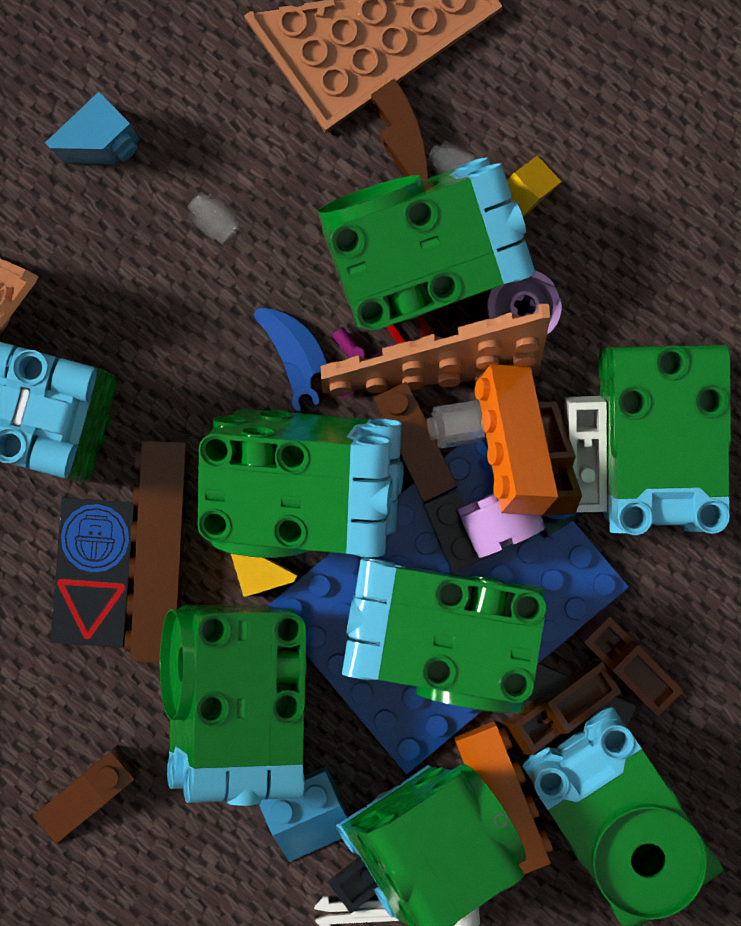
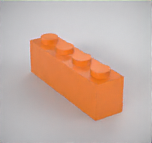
M490 364L476 382L475 396L480 402L482 412L481 428L486 433L488 443L487 459L488 463L492 465L494 474V495L499 500L501 513L543 515L558 498L531 367Z
M493 721L455 736L454 739L464 764L471 767L491 789L519 834L526 853V860L519 864L523 873L526 874L551 864L547 853L553 851L546 831L538 832L534 822V818L540 815L532 795L525 798L520 784L525 783L526 779L519 762L511 763L506 750L513 747L505 727L498 730L497 725Z

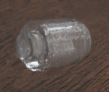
M444 140L441 146L434 144L427 159V164L432 166L430 174L436 176L456 169L460 165L477 158H475V153Z
M203 192L199 193L187 207L191 211L188 219L213 242L217 240L221 245H224L242 225L236 219L238 215L213 192L207 195Z

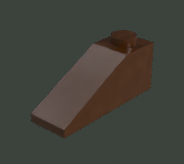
M407 382L373 397L382 419H392L402 423L400 456L424 504L456 489L457 485Z
M116 745L34 814L33 817L57 844L131 783L140 772Z

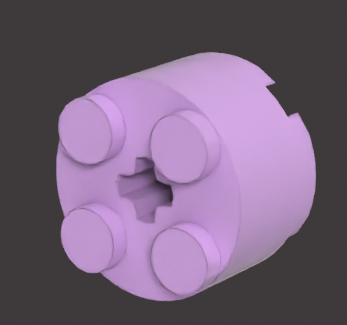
M535 271L534 275L526 279L491 289L485 303V319H494L511 312L514 315H518V309L514 305H519L521 301H525L528 303L526 309L531 311V313H526L524 316L539 312V304L549 303L551 318L547 335L557 325L562 309L561 300L555 285L546 275Z
M494 492L485 496L480 501H475L457 509L479 558L503 550V547L510 544L519 543L546 528L541 515L501 513L499 500L495 497Z

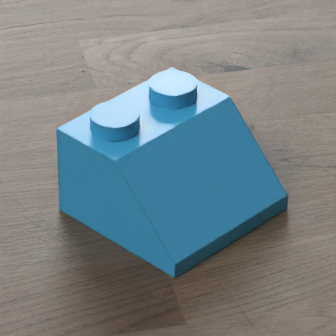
M98 92L53 134L45 144L63 163L115 164L119 159L122 162L129 159L138 148L136 143L140 139L131 124Z
M327 765L304 775V791L301 798L264 799L259 804L273 838L289 862L342 839L336 825L349 817Z

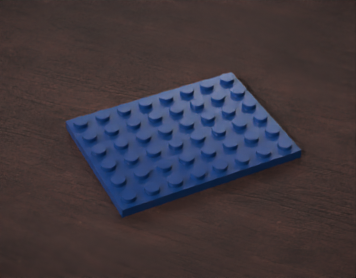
M476 431L463 441L466 443H461L444 457L457 488L442 496L458 490L464 506L480 501L485 496L494 492L495 480L492 465L488 463L487 459L488 449ZM414 483L397 497V531L386 535L385 554L379 557H367L391 561L399 565L465 576H482L503 580L508 583L544 588L542 597L546 603V614L538 663L629 587L574 521L545 539L539 532L519 543L503 547V550L487 555L481 561L451 572L424 509V502ZM331 552L272 601L268 607L293 609L295 614L303 619L306 626V655L407 775L483 710L450 705L421 697L416 694L417 686L381 680L357 679L342 675L346 644L349 638L346 632L350 607L355 595L362 557L354 554Z

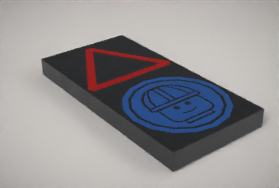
M62 497L51 643L125 647L127 598L130 583L129 561L132 557L133 544L131 543V524L135 519V506H133V502Z

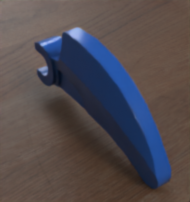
M268 308L257 309L254 313L255 320L271 338L285 366L294 394L292 397L294 409L297 412L303 411L300 399L306 394L312 397L315 406L320 405L321 399L319 394L313 390L312 381L315 375L321 373L320 366L326 365L327 361L317 339L302 323L284 312Z

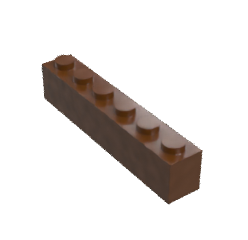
M142 441V447L136 448L135 470H140V484L134 485L133 506H138V521H132L131 543H136V557H131L129 561V579H134V594H128L127 615L132 616V630H127L125 634V652H130V661L160 663L161 635L166 614L170 609H179L181 607L190 447L188 443Z

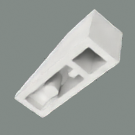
M601 396L564 397L565 427L576 456L572 467L582 493V498L576 512H607L606 401Z

